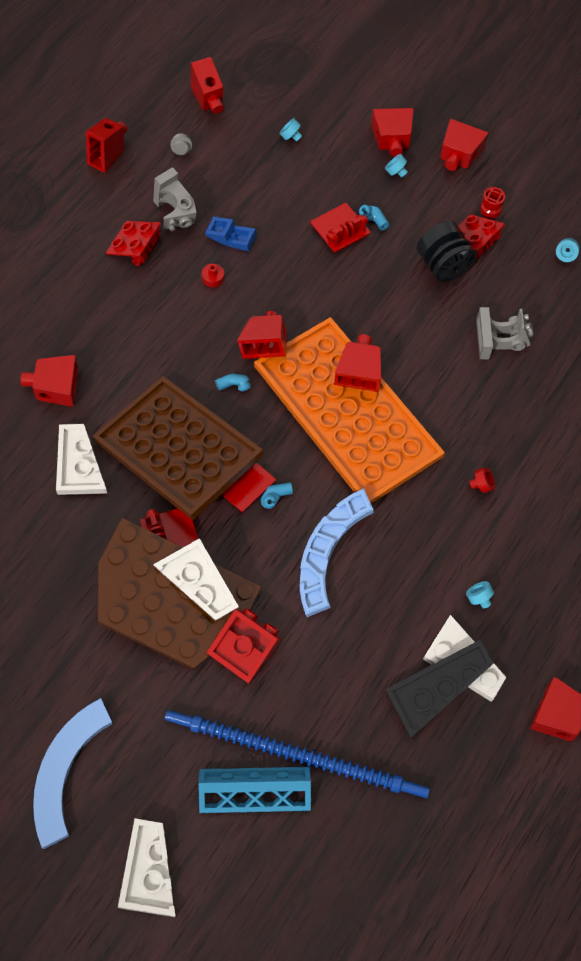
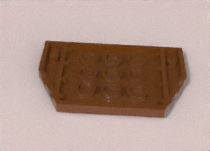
M122 518L98 563L97 623L190 669H194L210 656L206 652L233 611L216 621L153 565L182 549V547ZM214 563L238 604L239 608L237 609L242 611L245 608L251 609L261 586Z

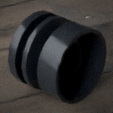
M444 221L430 228L420 238L416 248L424 262L429 264L430 271L439 282H448L458 278L473 265L477 257L475 249L465 239L463 232L456 222Z

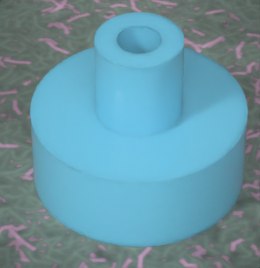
M295 118L291 119L282 128L280 135L285 140L292 137L295 141H298L302 136L297 131L300 123Z
M398 154L386 165L385 170L391 176L398 173L400 177H403L408 172L404 168L407 160L402 154Z
M565 238L559 242L556 248V255L563 262H571L577 258L580 246L576 240Z
M479 582L467 590L466 595L471 604H480L482 608H488L491 605L489 599L493 596L494 591L489 582Z

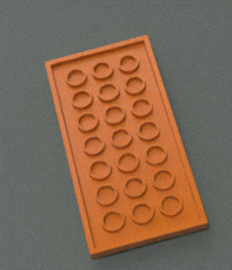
M330 317L287 342L286 357L260 358L254 362V367L353 492L364 489L372 504L442 459L445 452L382 377L379 392L334 385L337 365L346 343L351 341Z

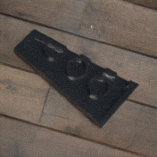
M481 639L386 689L410 738L494 664Z

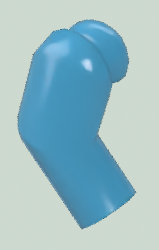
M368 205L360 207L359 214L361 216L365 215L368 221L376 222L380 230H385L389 227V222L378 207Z
M231 373L215 380L219 391L233 385H238L240 391L251 388V384L248 381L250 379L247 375Z
M291 482L268 486L261 497L262 506L271 509L276 505L281 496L293 494Z

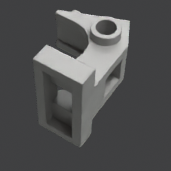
M172 167L155 178L153 202L157 207L169 203L175 209L163 218V229H170V231H174L176 227L186 228L195 224L197 213L194 199L178 181V173Z
M480 307L476 319L480 359H489L492 349L520 351L525 347L531 346L530 337L534 336L532 323H527L526 321L529 320V314L524 315L523 310L520 309L518 315L510 317L508 322H496L490 318L489 307ZM497 334H509L510 337L498 338Z

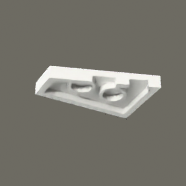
M84 424L59 425L56 492L58 495L107 493Z
M200 539L153 564L154 567L215 621L239 608Z
M450 615L423 660L433 665L475 642ZM493 664L468 688L492 702L506 676Z
M135 818L118 908L175 917L163 823Z

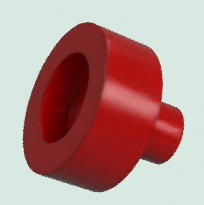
M218 264L206 265L202 269L203 283L208 287L220 286L224 282L223 268Z
M488 467L475 471V479L470 480L472 489L479 488L483 493L495 490V480Z

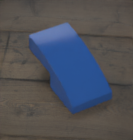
M213 216L205 235L221 244L250 251L257 232L254 228L235 226L233 219Z

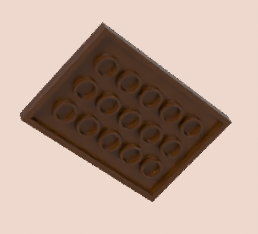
M164 376L92 436L98 445L191 520H194L264 456L262 448Z

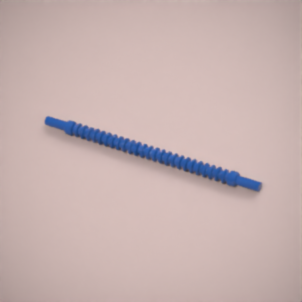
M167 710L165 715L166 721L190 727L192 732L199 733L203 731V735L210 733L211 737L217 735L219 740L224 737L226 742L230 739L233 740V744L240 742V746L247 744L248 748L254 746L256 751L261 748L263 753L270 751V755H273V753H277V757L284 755L286 760L291 757L293 762L300 760V764H303V762H307V766L314 764L316 769L321 766L323 771L326 769H330V773L337 771L339 776L341 773H344L346 778L350 775L353 776V780H356V778H360V782L367 780L369 785L374 782L376 787L379 784L383 785V789L390 787V791L395 793L403 791L426 799L429 794V787L405 781L400 775L394 774L392 777L389 772L384 775L382 770H379V772H375V768L368 770L366 765L361 768L359 763L355 766L352 765V761H349V763H345L344 759L338 761L336 756L331 759L329 754L322 756V752L315 754L314 750L308 752L306 747L301 750L299 745L294 748L292 743L285 745L284 741H281V743H278L277 739L271 741L269 736L264 739L262 734L255 736L254 732L248 734L247 730L241 732L239 727L234 730L232 725L227 728L225 723L218 725V721L211 723L210 719L205 721L199 715L191 717L171 710Z

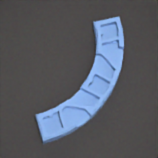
M364 489L351 494L336 505L337 507L322 518L308 540L300 567V595L306 617L331 608L326 590V574L332 552L341 537L354 524L374 513Z
M101 698L78 712L65 724L52 741L42 760L34 789L33 807L36 831L43 850L69 837L63 812V790L75 757L81 748L95 735L112 725V721Z

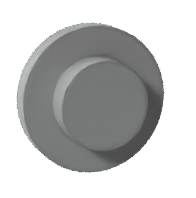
M176 134L171 140V149L178 155L187 154L192 149V141L185 134Z

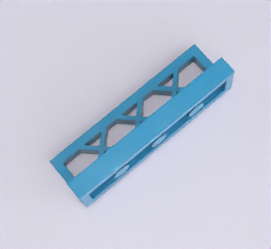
M310 767L200 769L199 813L311 811ZM293 791H305V802H293L288 796ZM237 792H245L250 798L245 803H237L232 797ZM265 792H273L278 798L273 802H265L260 796ZM205 793H217L222 799L218 803L205 804Z

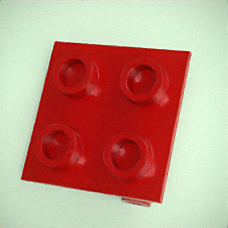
M347 203L310 221V224L334 253L371 234V231L366 227L368 223L367 217L365 215L357 216Z
M470 214L458 227L463 232L465 239L475 249L477 253L476 259H479L484 253L483 251H487L501 237V229L505 226V223Z
M126 221L116 238L112 241L106 255L131 256L133 258L132 262L135 265L140 266V264H144L148 256L147 254L151 253V249L154 248L157 240L161 237V230L159 229L161 223Z
M256 462L221 495L243 513L276 479Z
M152 509L146 512L147 516L140 519L142 528L182 548L198 540L193 520L179 509L160 514Z

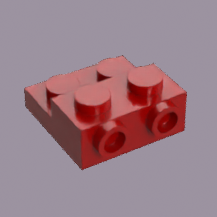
M245 608L243 611L241 609L233 611L206 653L244 681L251 683L264 662L269 660L282 638L277 635L279 633L277 628L267 622L265 625H262L256 621L258 615Z

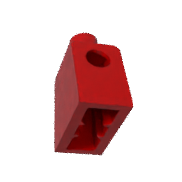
M208 57L192 62L191 89L203 110L211 109L214 114L220 113L224 109L223 85L212 58Z
M413 108L373 109L371 126L379 149L390 150V155L395 157L403 153L402 149L409 148Z
M104 118L86 131L87 165L104 173L108 171L124 150V134L128 129L123 122L119 121L116 123L108 118Z
M450 119L440 156L442 160L446 161L445 167L450 171L456 170L457 166L469 168L484 150L488 132Z
M268 311L265 316H254L249 319L237 339L243 359L286 357L287 331L281 315L274 311Z
M362 334L358 336L357 343H346L335 371L334 385L379 392L381 381L380 347L371 345L372 338L370 336Z
M69 355L38 359L35 372L21 373V386L33 387L35 397L39 401L74 407L79 369L76 356Z
M553 677L546 688L530 729L567 741H573L581 730V694L558 678Z

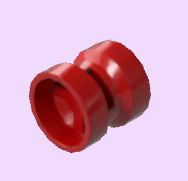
M490 187L484 191L480 207L483 216L496 218L501 214L506 197L503 190L497 187Z

